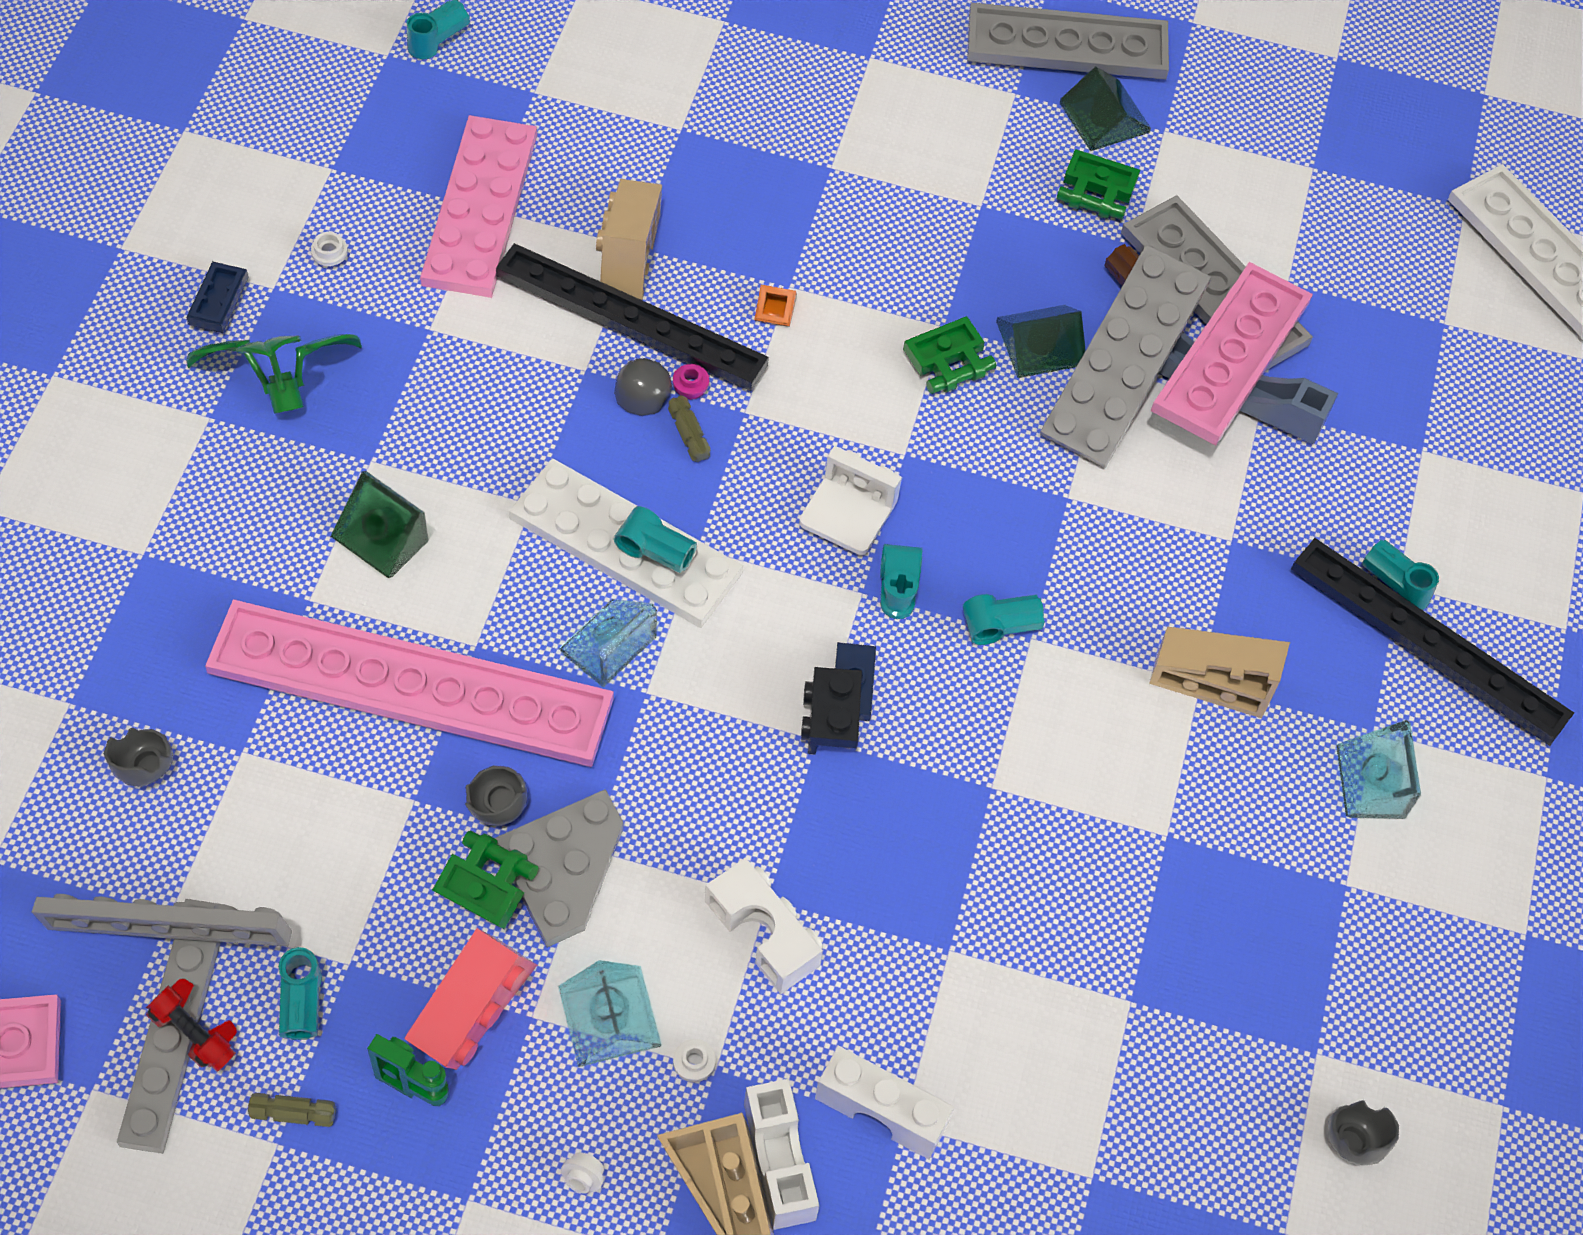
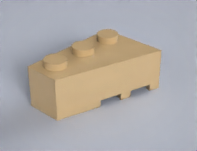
M620 179L617 192H610L608 210H605L603 215L602 230L599 229L597 234L596 251L602 252L600 282L643 300L644 275L648 276L649 263L646 262L650 249L654 247L660 218L662 185Z
M1167 626L1149 684L1262 719L1280 683L1290 642Z
M743 1113L657 1135L716 1235H774L750 1130Z

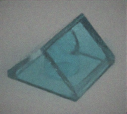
M612 599L567 640L559 650L567 659L604 688L657 637V609L652 603Z
M1405 720L1336 744L1346 816L1349 818L1406 819L1421 796L1410 722Z
M598 960L558 986L578 1067L661 1047L641 966Z

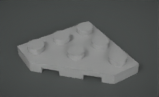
M606 789L495 838L498 841V845L509 851L516 849L526 854L528 861L539 867L538 873L533 880H528L519 875L515 878L514 884L516 888L525 892L522 900L547 948L585 931L597 893L599 894L610 866V859L621 837L623 820Z

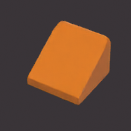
M761 284L754 320L790 327L797 292L795 290Z

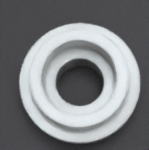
M323 232L317 235L311 245L312 258L323 266H334L341 263L348 253L346 242L334 232Z
M700 1039L686 1040L676 1048L673 1056V1066L676 1073L682 1079L689 1082H700L707 1079L713 1073L716 1066V1055L713 1048L707 1042ZM696 1053L703 1060L701 1063L693 1065L687 1061V1057L690 1054Z
M575 1153L561 1167V1174L567 1186L578 1193L596 1192L600 1190L604 1182L602 1175L604 1166L598 1159L589 1154Z

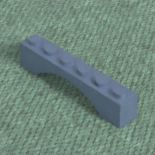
M1184 332L1181 333L1159 374L1170 378L1194 344V341ZM1262 375L1240 408V411L1314 444L1330 414L1338 393L1306 378L1287 379Z

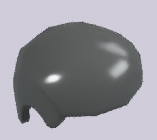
M647 358L630 360L620 369L616 379L614 394L617 404L627 412L640 416L659 412L664 401L670 396L672 383L669 371L659 362Z
M130 728L127 735L121 740L110 737L103 753L113 775L129 786L142 787L155 782L169 770L173 761V750L166 736L154 729L137 730Z
M493 765L478 772L470 784H467L465 787L466 807L474 817L485 825L502 826L513 822L522 814L528 798L526 783L521 774L505 766Z
M1364 1100L1349 1106H1340L1328 1121L1329 1143L1340 1156L1353 1164H1378L1390 1153L1399 1139V1124L1393 1113L1386 1107L1380 1110H1373L1366 1105Z

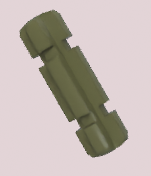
M683 395L670 399L668 403L669 412L672 418L676 420L675 425L685 446L689 447L687 451L691 459L695 462L708 459L711 448L707 440L702 437L704 433L694 412L690 410L691 405L688 399Z
M253 1093L248 1104V1114L252 1119L267 1120L269 1116L273 1118V1121L308 1125L310 1121H313L315 1126L330 1127L335 1120L336 1106L330 1100L317 1099L316 1103H312L311 1098L276 1095L275 1098H270V1094Z

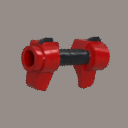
M179 979L171 987L168 985L146 1007L148 1009L146 1016L158 1027H162L170 1022L176 1025L193 1043L188 1056L199 1067H212L218 1072L236 1054L230 1048L231 1044L229 1042L236 1035L237 1029L231 1020H227L209 1031H206L199 1023H196V1020L190 1017L183 1009L194 985L186 979Z

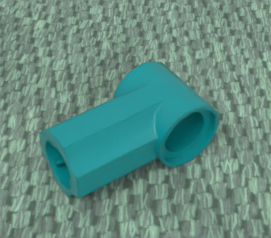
M449 0L429 14L416 13L411 15L407 20V48L410 55L417 59L433 57L437 54L438 44L469 25L470 16L466 12L464 5L458 0Z
M641 506L634 507L613 538L616 546L625 554L634 558H640L645 555L678 573L687 569L697 548V542L664 526L661 519L654 512Z
M1380 540L1375 544L1362 563L1365 568L1399 595L1422 610L1430 604L1439 583L1438 572L1433 566L1422 562L1414 563L1386 540Z
M983 594L974 596L963 604L971 641L976 645L995 643L1002 639L1005 634L1043 629L1045 623L1043 604L1037 594L996 600L993 595Z
M301 947L292 948L283 954L278 966L281 976L279 1036L292 1040H308L311 1037L318 1036L319 987L322 982V973L313 952ZM306 965L311 967L310 973L302 979L290 977L293 969L298 966Z

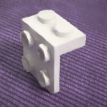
M834 445L827 457L825 478L801 514L799 524L807 531L858 555H864L868 552L898 502L902 477L887 467L875 465L861 458L853 451H845Z

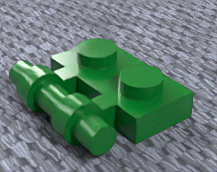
M1075 149L1063 183L1075 186L1074 190L1060 186L1056 199L1069 203L1068 207L1077 210L1082 207L1098 212V216L1109 219L1110 216L1123 220L1127 207L1114 203L1115 199L1129 203L1141 170ZM1088 190L1104 195V199L1085 194V191Z
M967 316L904 341L903 350L919 375L922 376L933 371L937 376L926 381L927 389L931 394L941 390L949 392L956 389L957 384L968 379L976 381L985 377L986 372L996 369V362L991 355L982 359L977 355V353L983 351L985 342ZM962 360L965 366L955 370H951L949 364Z
M468 831L462 841L464 846L471 849L468 857L464 860L452 853L432 891L505 929L525 893L512 885L515 878L520 875L528 880H533L538 873L539 867L528 861L526 854L516 849L509 851L498 845L497 839L488 834L479 835L473 831ZM492 860L501 865L496 876L482 869L486 861Z
M376 1034L367 1048L375 1078L411 1099L415 1095L432 1106H441L449 1095L444 1068L436 1061H428L423 1065L416 1061L415 1055L412 1054L414 1050L403 1040L396 1037H391L388 1040Z

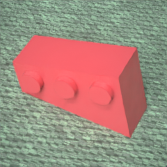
M476 928L404 1039L447 1068L457 1070L460 1065L465 1066L476 1053L477 1043L497 1021L501 1012L538 965L496 937Z

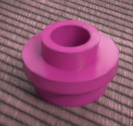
M686 364L674 372L673 387L679 395H683L690 400L697 399L708 389L709 375L699 365Z

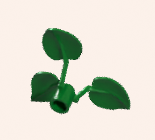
M353 334L333 335L295 348V378H292L291 371L281 373L275 351L285 344L300 342V336H279L270 338L265 342L257 341L250 343V340H235L209 344L190 352L186 363L187 367L190 368L199 359L220 350L236 351L238 354H244L263 385L265 394H269L275 414L303 407L299 387L304 386L302 368L303 359L306 355L322 346L348 344L362 348L359 337ZM252 353L269 357L274 375L268 376L269 381Z

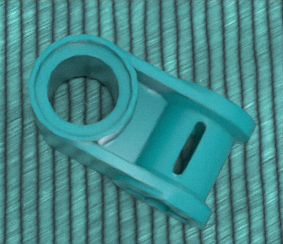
M883 545L880 578H882L880 605L884 614L890 618L904 619L909 617L914 610L922 564V548Z

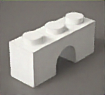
M745 857L706 884L705 903L729 932L742 923L749 921L759 922L770 930L772 936L757 947L755 964L780 994H783L820 967L823 953V945L820 938L811 928L805 929L796 919L797 913L792 904L785 897L779 898L771 889L770 879L759 866L754 868Z
M839 1045L818 1081L815 1095L816 1100L852 1119L856 1113H863L879 1120L891 1130V1140L929 1160L950 1121L954 1109L953 1105Z
M789 1079L746 1087L744 1107L772 1229L776 1230L816 1221L819 1202L810 1164L804 1162L798 1135L799 1119Z

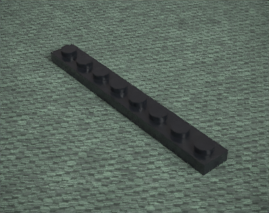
M514 243L496 267V276L689 364L699 365L707 372L751 392L768 366L769 357L518 244Z
M1314 538L1294 561L1291 570L1549 746H1551L1573 716V711L1318 539Z

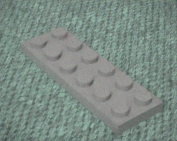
M971 2L967 61L1167 79L1169 71L1168 21Z
M1178 195L1123 224L1121 234L1140 254L1147 244L1211 276V282L1194 310L1207 324L1246 266ZM1298 321L1266 370L1310 345L1313 336Z
M1146 244L1044 423L1040 435L1105 469L1210 284L1211 276Z

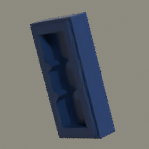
M212 261L186 317L188 325L224 333L249 278L247 269Z
M837 642L835 668L862 671L859 720L870 721L876 646Z

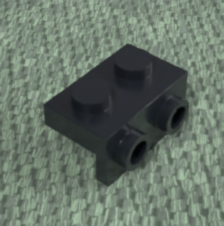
M814 667L813 681H805L803 705H811L810 717L803 716L801 740H808V754L816 755L817 745L857 748L862 671Z

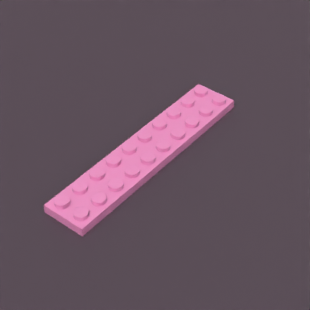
M234 599L205 665L207 674L588 767L593 766L614 699V691Z

